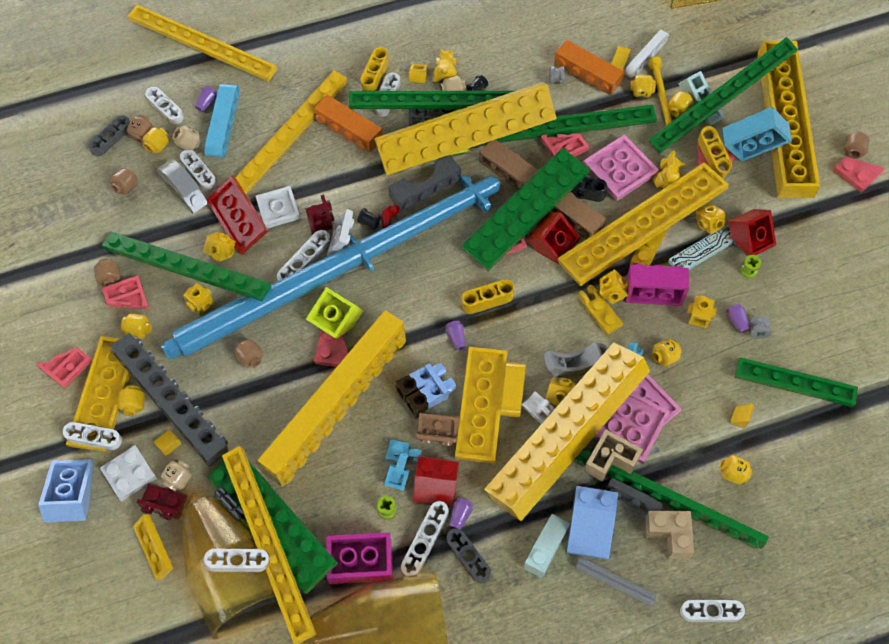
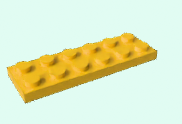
M100 337L73 422L114 430L120 411L117 407L120 390L128 385L131 375L111 351L110 346L118 341V338ZM137 353L131 355L130 358H135ZM76 429L69 432L71 436L73 433H77L82 437V433L77 432ZM95 431L90 432L87 440L92 441L96 439L98 433ZM103 436V439H106L110 443L111 439L105 438ZM68 440L66 442V445L68 447L87 449L100 452H107L108 450L88 445L72 443Z
M469 347L455 459L495 464L508 352L506 350Z

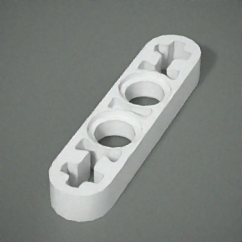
M661 29L630 62L624 75L631 79L635 78L648 63V60L654 57L663 47L669 34Z
M325 230L315 232L279 270L277 280L279 281L283 276L287 277L311 265L329 246V233ZM307 249L315 250L314 254L310 256L306 255L305 251ZM295 262L303 263L302 267L298 269L294 268L293 264Z
M436 501L431 505L401 564V570L408 578H414L420 573L448 517V506L444 502ZM443 507L444 515L439 514L437 521L440 522L439 525L434 520H429L430 517L432 519L435 518V508ZM429 524L436 528V532L430 536L424 533L425 526ZM418 543L426 545L425 553L417 554L414 551L415 546ZM411 554L418 559H422L421 562L416 560L414 564L415 571L407 573L405 566L412 563L413 558L410 557Z

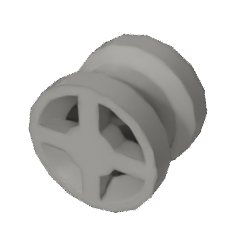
M550 66V84L554 82L564 84V66L559 68Z
M759 316L751 319L750 324L753 327L751 330L752 337L762 339L771 335V330L769 329L770 319L768 317Z

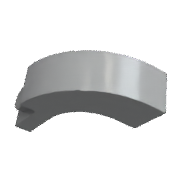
M170 159L156 169L166 184H170L177 191L192 213L197 212L208 204L206 198L198 189L199 186L177 161Z
M595 342L583 350L569 354H561L549 350L543 354L545 366L556 378L582 376L591 369L608 348L607 345Z

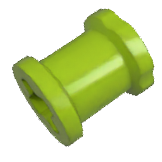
M748 255L740 269L741 274L746 278H754L762 264L761 259L756 255Z
M383 496L378 500V513L383 519H392L396 514V504L392 497ZM387 505V507H390V510L387 511L383 506Z

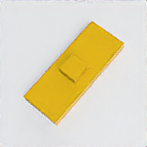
M618 46L611 64L623 71L631 49Z

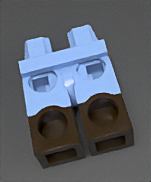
M429 363L424 368L396 381V390L415 419L419 417L420 412L423 413L442 401L447 400L449 393L456 389V384L451 377L443 382L440 377L446 374L442 363L434 366Z

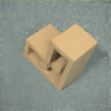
M605 430L586 463L584 472L601 481L604 480L611 465L631 474L643 449Z
M648 511L645 517L646 538H667L668 559H690L694 554L691 511Z

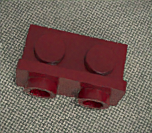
M324 194L320 195L322 204L305 208L312 235L319 230L327 231L333 229L332 221L335 220L330 200L326 201Z
M148 483L142 500L137 499L136 504L143 513L152 515L154 512L160 514L159 516L166 520H171L172 518L179 520L188 496Z

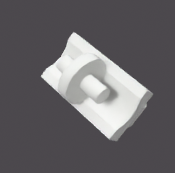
M534 392L521 406L541 424L555 409L549 404L550 402L547 399H543L537 392Z

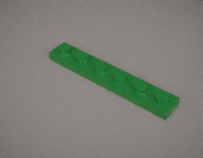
M739 357L734 378L849 407L856 405L857 386Z

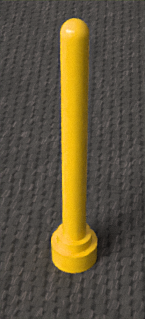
M652 57L648 60V66L654 72L667 126L672 122L660 71L662 60L660 57Z

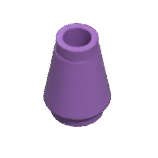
M210 86L202 88L194 107L198 111L204 112L216 100L217 91Z
M736 304L726 310V316L740 334L751 329L745 309L741 304Z
M460 321L446 324L445 332L455 350L458 351L466 348L463 324H460Z
M458 498L453 505L449 526L461 530L473 511V503Z

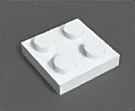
M291 186L256 195L263 223L267 228L301 219Z
M346 209L335 222L327 256L343 249L344 245H348L350 240L348 233L354 223V219H352L353 211Z
M136 445L100 467L121 502L157 479Z

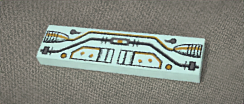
M727 224L724 228L671 257L668 263L671 267L681 266L690 270L734 244L729 225Z

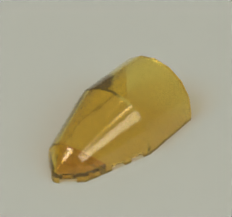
M193 493L181 513L186 579L210 634L215 640L218 638L217 630L231 617L260 601L276 596L266 570L261 572H213L205 567L204 556L211 549H257L249 526L242 519L240 521L235 520L233 514H230L214 495ZM224 555V560H222L224 565H227V555ZM235 555L231 557L230 562L237 566L243 562V558ZM212 556L210 560L213 565L218 561L217 556ZM246 556V565H249V561H256V565H261L262 560L260 556H257L256 560H249V556Z
M436 571L372 582L312 614L310 619L316 635L300 643L448 644Z

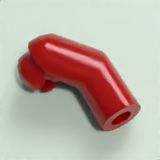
M390 205L382 211V229L390 226L391 219L400 212L398 205Z

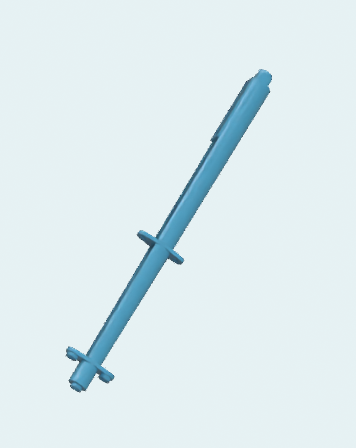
M463 175L460 177L463 190L359 241L349 233V246L271 284V289L263 301L249 297L242 299L240 297L173 331L174 338L164 342V345L161 346L168 360L171 358L175 359L183 354L186 358L361 264H364L369 272H373L374 267L370 261L371 259L475 203L484 213L488 212L491 204L487 197L499 192L500 183L498 179L490 175L472 184L470 177Z

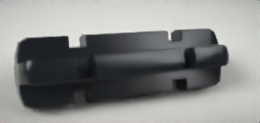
M223 487L214 492L215 498L221 502L230 514H233L235 520L240 521L245 518L242 507H238L239 504L230 494H227Z

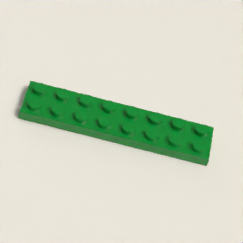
M564 148L560 149L461 245V248L489 272L590 173V169Z
M223 461L207 477L217 489L223 487L227 494H230L239 504L238 507H241L227 467ZM249 461L296 584L307 594L338 562ZM246 517L243 518L245 523L248 525Z

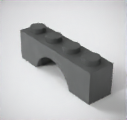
M447 155L435 161L434 174L428 180L415 183L403 178L388 186L389 197L395 205L399 206L400 211L409 209L415 203L426 200L430 195L441 192L445 187L456 184L461 177V168L451 155Z

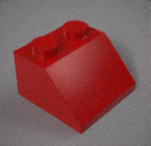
M752 209L728 221L732 240L747 256L758 255L777 245L771 210Z
M549 212L527 237V241L536 252L558 265L560 264L557 258L574 248L580 239L561 212Z
M418 456L413 503L432 505L436 501H441L448 508H453L459 462Z

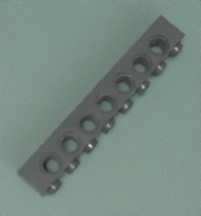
M128 333L110 346L113 355L209 467L219 460L222 455L229 452L226 438L214 431L216 429L210 420L206 421L202 417L204 414L197 405L193 407L188 394L185 391L180 392L178 389L179 385L175 379L167 377L166 369L161 364L157 365L154 362L155 357L149 350L145 351L142 348L143 343L137 336L133 337ZM135 353L139 354L135 358H130ZM146 367L151 368L147 372H142V370ZM163 381L161 385L154 386L155 382ZM175 395L172 400H166L167 396ZM187 409L186 413L178 414L179 410ZM193 423L200 424L199 427L195 429L190 428V426ZM206 437L212 438L209 443H203L202 441Z

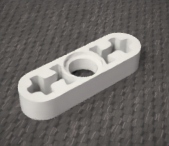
M394 72L388 73L379 91H398L401 84L400 76ZM374 109V113L379 117L387 116L390 112V109Z
M150 87L146 90L145 96L148 102L171 124H179L183 121L184 116L181 109L158 87ZM163 103L169 104L166 108L160 107Z
M184 150L180 154L183 166L203 190L211 191L215 189L217 182L212 172L193 150ZM187 157H189L190 159L192 158V164L188 159H186ZM196 168H203L202 172L194 173ZM204 177L210 182L209 184L204 181Z
M70 422L63 428L64 437L72 443L108 450H115L122 443V437L113 429ZM76 429L77 432L82 433V437L77 433H73L71 436L69 432ZM95 431L98 433L96 439L92 441L87 440L90 432ZM103 436L108 439L114 436L116 440L109 443L106 439H103Z
M211 549L204 556L205 567L213 572H261L267 568L269 563V556L262 549ZM224 555H227V565H224V561H222L224 560ZM239 555L243 558V562L235 566L230 562L231 557ZM212 556H217L218 561L215 565L210 561ZM246 556H249V560H256L257 556H261V560L265 561H261V565H256V561H249V565H246Z
M688 600L681 606L680 614L684 620L689 622H737L744 616L745 608L737 600ZM689 605L692 607L693 610H699L701 608L700 605H702L703 617H701V612H695L692 616H690V613L686 612L685 610L689 607ZM707 606H715L718 609V615L716 617L708 615ZM732 606H734L735 610H739L736 616L732 612H726L724 614L725 617L722 616L723 610H730Z

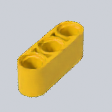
M378 47L373 50L360 79L362 91L378 90L389 65L388 52L385 48Z
M706 126L698 137V144L709 167L724 179L732 169V162L716 129L712 126ZM704 135L710 136L711 139H706ZM711 151H716L718 155L712 154ZM718 166L724 167L726 171L720 170Z
M507 279L464 292L461 297L463 312L474 314L511 302L514 297L515 288L513 282ZM467 301H473L474 303L468 304V303H466V302H467Z
M506 362L500 416L520 418L526 364Z

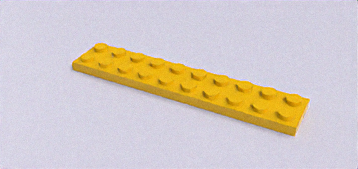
M704 162L557 258L559 264L582 286L727 190L729 184Z

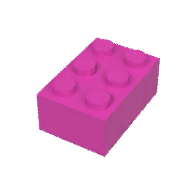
M643 264L630 265L626 278L628 296L625 297V303L682 306L689 290V268L681 266L663 267L662 265L644 266Z
M390 532L326 536L327 551L338 562L327 574L329 584L393 581L392 538Z

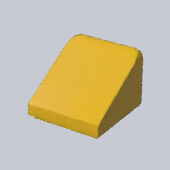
M411 64L409 82L425 83L428 65Z
M754 404L736 406L730 423L743 429L746 428L750 422Z
M167 430L153 442L166 457L182 444L170 430Z

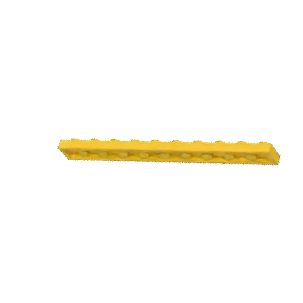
M136 5L128 15L129 20L267 82L277 71V66L140 5Z
M333 70L235 177L245 194L253 188L315 119L314 108L326 95L334 98L348 83L347 77Z
M238 446L222 455L257 549L266 551L269 556V563L265 570L294 644H300L316 635V632L243 447Z

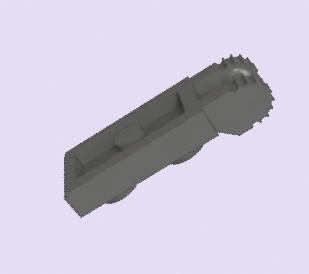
M614 478L610 480L606 491L618 492V499L622 498L628 501L630 506L644 509L646 515L648 511L663 510L661 503L657 502V500Z

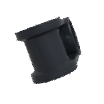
M585 176L582 182L580 181L571 192L578 199L601 202L606 198L607 183L603 179Z

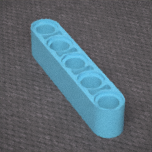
M219 85L205 143V156L224 158L226 155L239 99L238 85Z

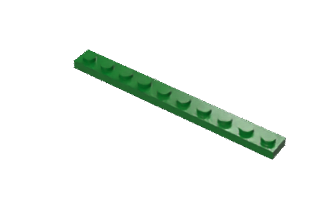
M788 37L784 38L651 137L648 142L660 155L794 55L798 49Z
M349 91V108L463 109L514 91Z
M653 105L558 116L555 120L495 140L498 142H510L541 138L542 135L549 137L557 136V134H573L656 123L657 117Z
M111 232L102 244L103 249L255 300L263 301L271 289L270 282Z
M583 449L574 459V462L581 466L586 465L592 452ZM611 465L606 474L611 479L614 478L657 500V502L661 501L668 504V507L672 510L691 511V518L693 520H701L712 529H720L733 539L739 538L752 548L762 549L768 541L769 536L633 471L629 474Z

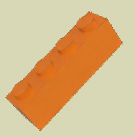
M566 40L555 52L554 64L558 67L564 66V69L572 75L579 77L610 96L622 83L624 71L569 40Z
M326 95L314 108L315 118L319 123L325 124L333 132L343 135L346 140L354 142L362 150L365 149L371 152L376 147L374 138L383 135L381 127L329 95Z

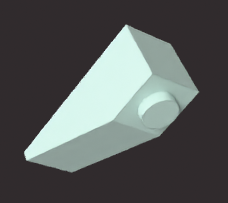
M701 71L678 83L682 92H688L692 96L694 105L712 93ZM720 109L705 121L711 126L725 118Z
M551 514L525 562V570L543 579L570 526L569 522Z

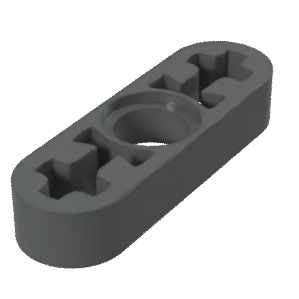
M118 116L96 135L88 144L91 153L94 156L105 154L126 135L130 123L127 116ZM109 133L115 134L114 137L110 139L106 138V136Z
M450 530L447 534V544L475 582H487L491 575L489 565L462 530ZM453 535H455L456 537L461 536L460 543L464 547H462L459 552L457 551L458 549H460L458 543L456 541L453 543L451 542ZM470 550L474 553L475 557L472 561L463 559L462 555L465 551ZM477 560L480 561L477 563V566L481 570H486L485 577H482L481 575L476 576L478 571L476 567L473 565L477 562Z

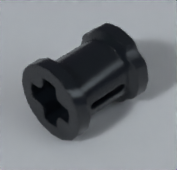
M478 74L472 83L466 85L467 91H481L483 88H487L489 83L483 75Z
M363 208L358 215L357 222L359 224L364 223L370 226L372 230H375L380 224L381 215H375L368 212L366 208Z

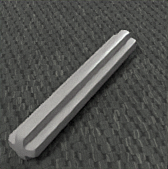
M582 557L577 561L576 569L649 606L653 605L656 599L654 593Z

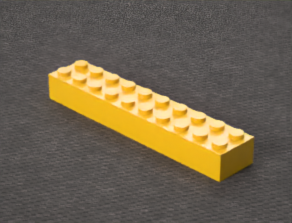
M762 41L757 54L758 58L780 41ZM791 41L798 49L797 41ZM797 51L761 79L765 109L773 107L790 126L792 142L771 150L778 198H815L820 188L799 51Z
M542 82L376 137L374 140L385 173L390 175L555 120L557 117L548 84Z
M386 310L380 315L257 460L266 476L281 487L292 481L295 476L294 473L298 468H302L306 464L307 457L311 452L314 453L319 448L321 440L331 434L333 426L337 421L340 422L344 418L349 407L355 405L360 393L365 392L369 388L370 381L374 377L379 376L385 363H389L393 359L395 351L403 347L406 342L403 321Z
M613 343L484 490L493 503L522 521L649 374L650 369L644 357Z

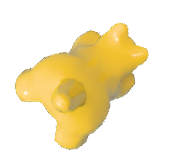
M451 49L448 51L440 50V57L436 59L437 66L434 70L433 81L435 83H439L445 78L457 76L455 68L457 59L453 58Z
M672 151L667 158H663L660 162L662 172H659L653 179L657 188L664 189L681 178L679 169L685 166V163H682L676 157L675 151Z

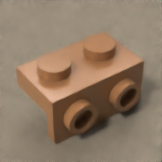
M420 412L416 438L421 439L420 442L432 443L435 440L441 441V445L452 446L453 443L457 442L460 417Z

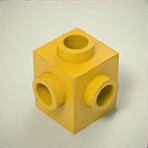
M708 203L695 211L697 225L710 234L726 226L725 212L712 203Z
M215 232L207 235L203 252L212 256L216 261H223L231 258L234 254L236 241L232 240L227 234Z
M616 270L600 278V295L612 305L628 296V283Z
M198 283L189 287L183 295L186 300V307L192 312L195 311L200 317L214 305L211 297L212 292L206 286L202 287Z
M695 296L694 301L689 302L687 313L690 314L688 324L707 329L711 319H714L717 308H714L715 300L709 299L706 296Z
M552 377L545 399L557 407L575 387L576 383L567 378Z

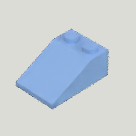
M93 459L51 462L38 504L43 522L86 521L90 506Z
M576 486L567 553L609 560L618 492Z

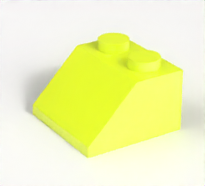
M326 287L306 320L337 339L354 327L363 310Z

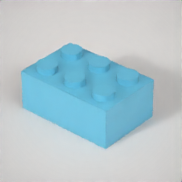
M773 107L764 109L757 114L722 128L724 146L741 161L792 142L789 123Z

